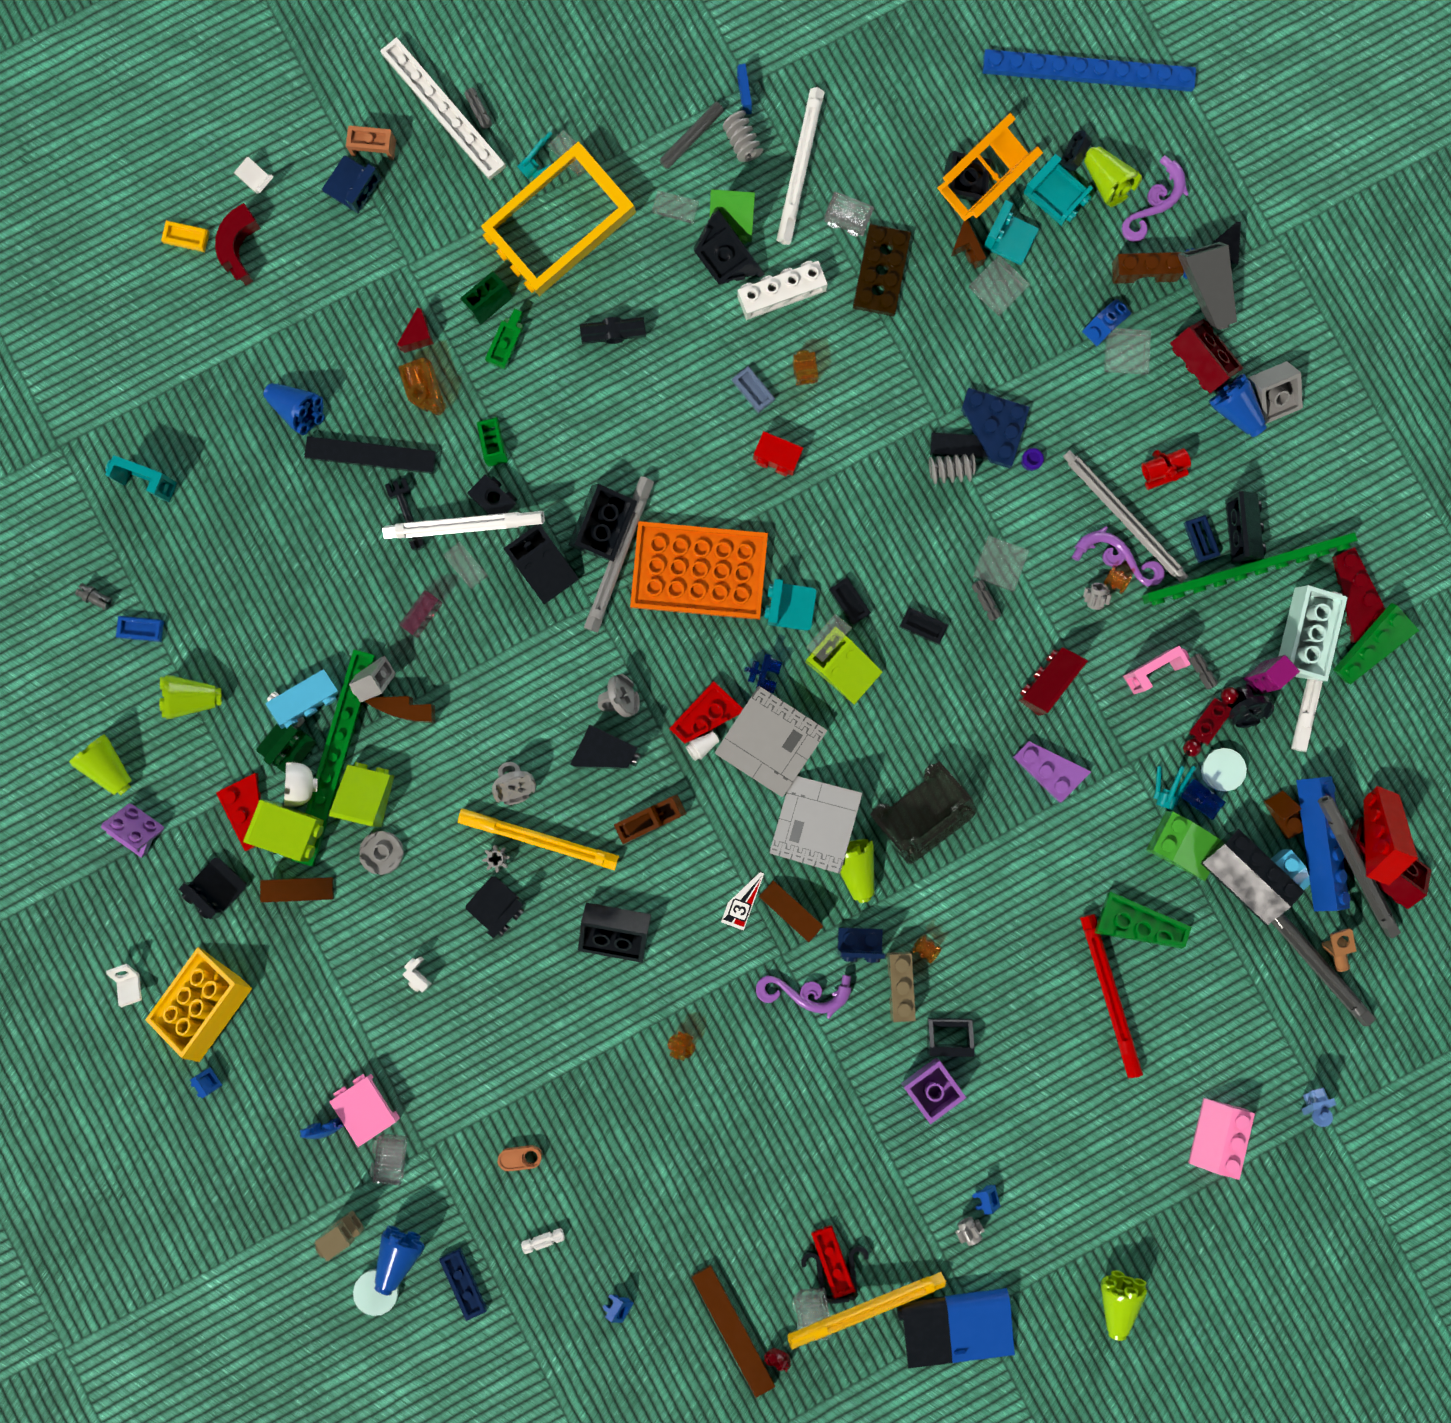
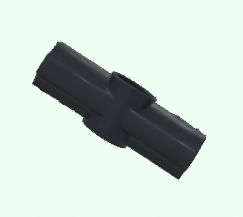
M609 317L603 319L602 322L580 324L582 344L597 342L617 344L623 342L624 339L646 337L644 317L630 319Z

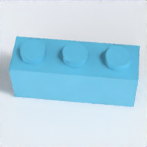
M323 669L265 704L281 729L285 727L288 729L290 725L295 726L298 723L297 720L301 717H310L318 711L316 708L323 704L328 706L335 702L339 694Z

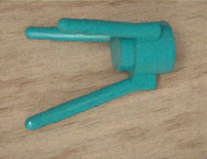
M551 131L544 138H541L528 156L517 165L528 179L532 176L537 178L550 166L548 165L537 170L539 165L533 158L552 136Z
M1160 765L1157 766L1156 790L1153 797L1157 799L1156 805L1173 810L1196 769L1195 766L1191 767L1177 793L1175 791L1182 777L1184 766L1180 767L1171 790L1163 789L1162 792H1160L1162 767Z

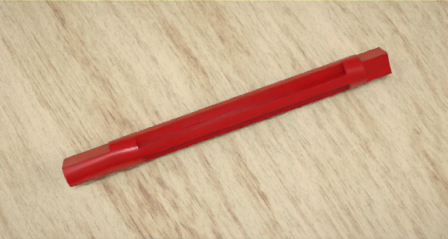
M1095 914L1085 915L1080 920L1105 998L1128 1078H1137L1142 1076L1143 1072L1101 934L1095 933L1098 924Z

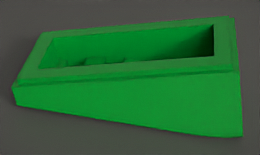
M495 417L476 422L486 465L491 467L508 462L498 418ZM495 427V430L488 431V432H484V431H483V430H485V429H489V428ZM497 436V438H493V439H489V440H486V439H485V438ZM498 445L497 447L488 449V447Z

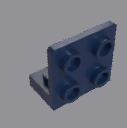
M343 156L322 188V191L356 213H359L381 177L376 168L370 164L365 168L349 157Z
M838 927L837 954L844 961L857 962L858 958H864L866 962L879 963L880 959H885V953L882 952L883 929Z

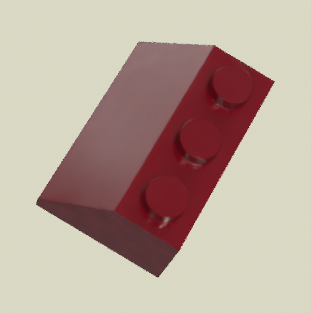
M1204 318L1188 327L1170 342L1175 355L1182 358L1186 363L1187 370L1197 377L1202 389L1208 391L1209 394L1243 369L1242 365Z
M1063 647L1057 651L1053 649L1046 658L1048 663L1044 668L1040 666L1033 674L1034 681L1030 685L1027 683L1020 691L1022 696L1019 701L1038 716L1047 714L1088 662L1085 658Z

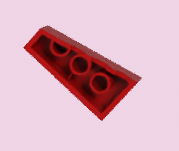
M1376 786L1363 800L1366 877L1390 885L1418 859L1400 795Z

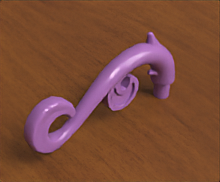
M1166 155L1159 162L1167 168L1166 171L1170 174L1169 180L1173 179L1174 187L1172 193L1167 199L1161 200L1159 196L1165 197L1167 195L1166 187L1161 184L1151 187L1148 191L1147 200L1153 207L1130 215L1122 223V234L1128 241L1139 242L1147 234V224L1144 220L1139 222V231H1132L1130 223L1133 220L1162 213L1175 205L1183 193L1188 196L1185 174L1182 167Z
M1106 526L1084 535L1075 545L1076 550L1072 558L1076 561H1079L1083 553H1086L1088 549L1096 548L1093 544L1098 542L1108 543L1115 547L1118 553L1113 555V548L1106 549L1102 554V560L1106 565L1117 567L1125 559L1135 577L1143 585L1154 587L1163 581L1165 571L1163 566L1157 561H1149L1141 566L1142 570L1150 568L1154 571L1152 579L1143 577L1130 549L1117 536L1107 533L1108 527Z
M767 975L758 981L756 994L765 1003L774 1002L779 998L781 992L777 990L774 994H768L765 987L768 983H776L799 1006L814 1013H827V1019H830L849 999L852 987H850L851 976L843 975L838 990L832 993V996L835 997L823 1003L813 1002L808 998L810 993L814 995L815 1000L822 995L820 984L813 981L805 983L801 987L799 994L783 980Z

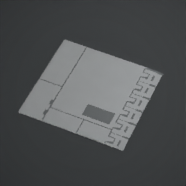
M758 686L720 743L715 754L783 797L827 730Z
M797 776L786 792L769 853L840 874L862 793Z

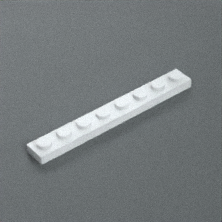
M397 37L380 50L383 57L489 180L506 168L505 163Z

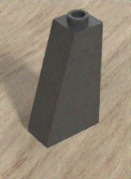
M1218 242L1179 253L1178 258L1207 323L1216 329H1226L1230 327L1229 324L1236 323L1237 316L1229 245Z

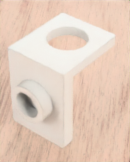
M246 157L234 171V174L256 194L260 193L274 177L272 174L268 175L249 157Z
M125 964L106 971V974L117 983L118 1005L120 1007L142 1000L140 976L132 967ZM120 971L128 972L124 975H116V973Z

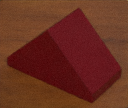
M418 307L397 343L399 349L404 353L434 344L426 317Z

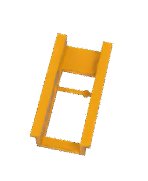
M1011 112L943 177L944 182L937 187L939 192L964 221L971 216L978 218L1043 154L1038 146L1028 153L1008 129V126L1016 120ZM989 145L1010 169L1000 179L998 174L990 168L980 155ZM978 158L992 175V179L997 182L967 210L948 185L974 159Z

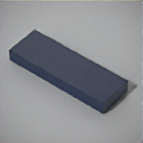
M461 1248L441 1256L439 1261L465 1320L468 1321L487 1312L486 1304Z

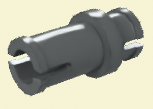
M83 583L78 586L81 590L77 588L75 595L81 597L82 601L86 603L91 602L105 611L109 609L107 604H112V598L99 593L93 586L88 587Z

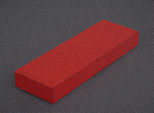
M829 1225L811 1232L834 1299L855 1292L833 1226Z

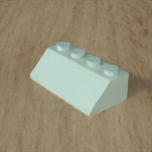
M1309 585L1294 589L1279 656L1286 655L1300 672L1295 677L1328 681L1347 602L1346 596Z

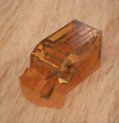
M422 357L398 366L408 400L426 412L429 410L438 416L442 414L446 409V404L443 402L431 361Z

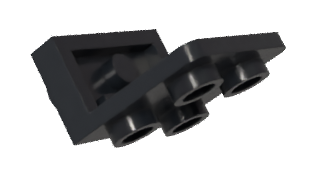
M216 857L209 862L192 882H184L178 890L183 893L181 896L186 902L193 903L199 908L197 911L205 919L219 918L247 888V883L224 861Z
M493 876L466 904V910L489 930L487 933L492 938H495L498 935L502 937L509 930L508 924L511 920H517L525 912L522 908L526 903L500 879Z

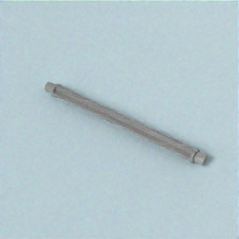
M1069 450L1063 458L1068 462L1072 470L1086 482L1087 486L1123 522L1146 549L1159 560L1161 565L1182 583L1188 577L1183 571L1182 566L1092 470Z

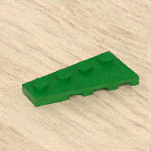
M1391 603L1333 670L1344 682L1351 685L1416 634L1419 629L1397 605Z
M1109 892L1106 896L1095 933L1182 949L1186 947L1191 927L1113 892Z

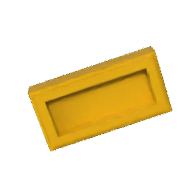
M166 220L161 241L164 244L205 252L210 232L208 229Z

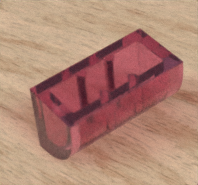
M424 590L399 625L418 638L443 603Z

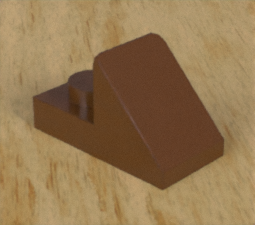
M966 220L962 224L951 257L966 250L965 254L970 264L973 263L976 269L984 264L986 256L968 220Z
M1283 790L1263 801L1286 839H1290L1303 831L1302 819L1298 813L1301 807Z

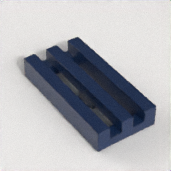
M1206 515L1183 523L1198 563L1221 555ZM1200 521L1202 523L1203 529L1205 531L1206 537L1211 547L1212 554L1209 553L1204 535L1202 534V531L1200 529L1198 523ZM1191 524H1193V526H1194V529H1195V532H1196V534H1197L1198 540H1199V542H1200L1201 548H1202V550H1203L1204 556H1203V554H1202V551H1201V549H1200L1199 543H1198V541H1197L1196 535H1195V533H1194V530H1193V527H1192Z

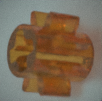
M680 1031L678 1035L674 1034L668 1041V1049L672 1050L670 1056L682 1061L685 1058L691 1057L695 1051V1044L691 1042L693 1036Z

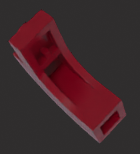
M243 203L230 211L220 223L215 238V249L221 266L227 272L230 271L236 281L241 280L246 286L253 281L240 260V247L249 235L261 228L251 211Z

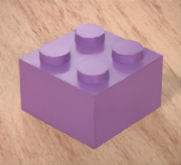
M937 1057L901 1083L930 1124L966 1099V1096Z

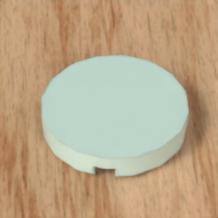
M1220 748L1211 751L1205 756L1201 766L1203 780L1209 787L1218 791L1234 790L1242 784L1246 777L1247 768L1245 760L1233 749Z
M370 1269L362 1274L355 1283L353 1290L354 1302L358 1309L371 1316L383 1315L390 1311L397 1302L399 1295V1286L395 1291H392L391 1295L380 1294L374 1289L376 1285L374 1283L376 1269Z

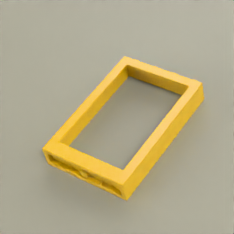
M578 141L482 224L481 228L485 232L482 236L490 245L494 243L497 246L498 250L496 252L503 261L509 260L512 264L510 269L517 277L521 275L526 280L523 283L531 293L535 291L541 296L636 213L633 203ZM577 159L618 209L536 278L495 229Z

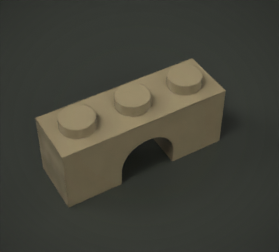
M887 953L888 975L891 986V997H889L891 1020L893 1022L916 1021L912 953Z
M353 1210L330 1225L314 1242L316 1252L321 1258L324 1257L326 1261H329L349 1247L355 1240L354 1238L365 1229Z

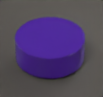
M1036 448L1026 450L1021 457L1022 466L1029 471L1039 469L1044 462L1042 452Z

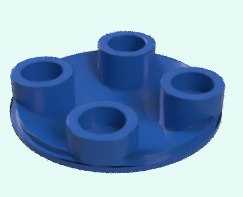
M340 1118L329 1120V1123L323 1124L322 1127L321 1122L314 1123L300 1130V1137L306 1139L324 1138L340 1130L344 1124Z

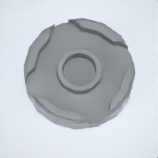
M386 831L371 833L364 838L359 849V858L363 867L369 872L379 875L388 874L396 870L401 864L404 855L403 844L399 838Z

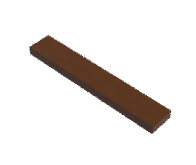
M710 1264L692 1274L693 1282L755 1398L773 1389L775 1383L712 1265Z

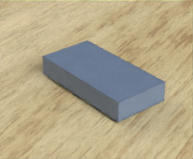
M749 366L732 378V382L758 414L775 401L774 396Z

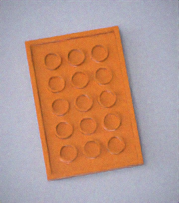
M638 521L630 608L760 620L768 533Z

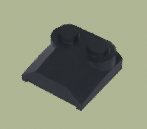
M952 151L945 164L944 176L967 154ZM976 158L948 187L958 199L978 201L988 191L990 173L979 159ZM983 158L990 166L992 159Z

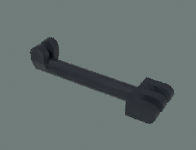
M401 478L404 486L401 488L397 480L393 481L395 487L393 491L389 483L385 484L389 498L394 499L397 497L405 522H415L405 494L411 492L406 478ZM411 537L412 541H409L412 550L417 551L425 547L422 537Z

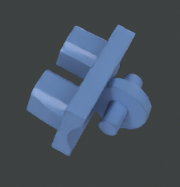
M1324 1088L1312 1090L1304 1094L1306 1107L1302 1108L1303 1115L1312 1113V1120L1317 1126L1326 1127L1330 1125L1333 1115L1329 1108L1336 1105L1335 1099L1328 1100Z

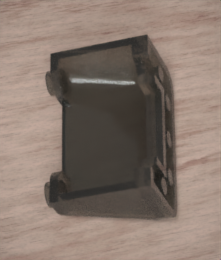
M940 761L929 765L925 769V781L894 805L879 804L870 813L871 818L907 864H912L970 821L976 814L972 797Z

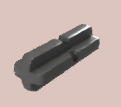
M1200 653L1192 656L1190 662L1195 671L1200 673L1199 677L1206 689L1215 687L1218 682L1211 670L1207 669L1208 665Z

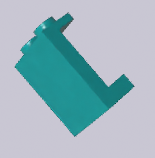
M1055 153L1027 184L1023 193L1062 226L1066 220L1068 222L1073 220L1078 213L1076 209L1080 205L1084 207L1092 198L1090 193L1093 187L1090 185L1086 188L1059 165L1062 159Z
M115 455L106 465L105 475L124 486L130 475L150 481L146 491L163 501L170 502L177 482L163 473Z

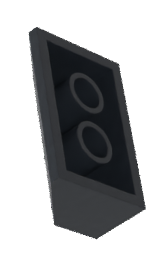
M591 485L568 546L614 562L637 501L603 485Z
M1239 491L1225 500L1231 564L1256 562L1264 559L1266 554V545L1262 541L1264 524L1260 520L1262 503L1258 500V494Z
M586 902L580 926L578 951L643 963L651 914Z

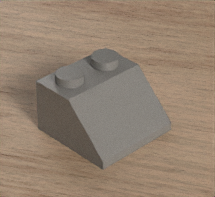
M1288 361L1248 377L1263 413L1265 424L1303 409L1301 372Z

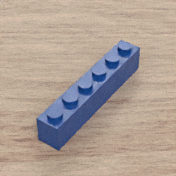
M1332 776L1296 780L1314 911L1349 909L1350 895L1347 888L1344 854L1318 803L1321 797L1327 795L1332 797L1336 804L1335 785Z

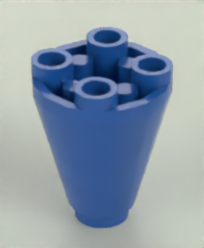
M1245 374L1238 376L1230 385L1225 383L1216 390L1218 394L1209 400V403L1217 412L1243 432L1250 434L1251 437L1259 435L1267 428L1251 382Z
M270 383L266 386L263 393L264 398L295 432L300 435H306L313 427L323 422L325 417L322 413L324 403L323 398L318 394L281 384Z
M387 1226L386 1230L383 1231L374 1282L376 1284L374 1289L378 1293L391 1295L392 1291L397 1289L421 1256L425 1246L419 1241L421 1237L419 1234L414 1232L405 1234L394 1226Z

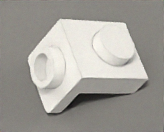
M422 957L412 958L405 965L406 971L403 976L410 981L408 985L416 992L420 990L423 993L432 983L416 970L424 959Z

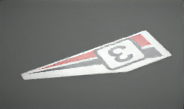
M760 872L728 902L721 921L722 923L744 931L764 873Z

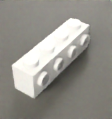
M807 261L801 264L799 268H788L783 270L780 275L774 277L769 275L762 278L758 283L742 285L738 289L737 297L746 320L826 292L827 281L819 261Z

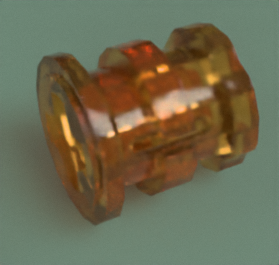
M1113 566L1103 583L1112 585L1111 588L1119 589V593L1122 594L1133 575L1126 576L1124 575L1125 572H1118L1116 567Z
M923 934L914 944L912 952H918L920 957L927 958V961L932 963L942 948L935 946L932 940L928 941L926 939L927 935Z

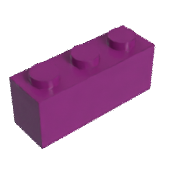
M1286 655L1262 661L1243 679L1247 682L1246 685L1251 688L1252 692L1259 695L1281 689L1300 671Z

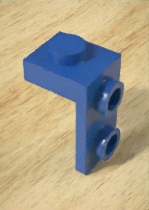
M1115 299L1082 332L1098 346L1118 325L1131 315V312L1125 304Z

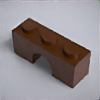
M1183 252L1118 254L1112 262L1113 284L1135 283L1136 280L1144 277H1155V282H1177L1184 274V269L1178 258V254Z

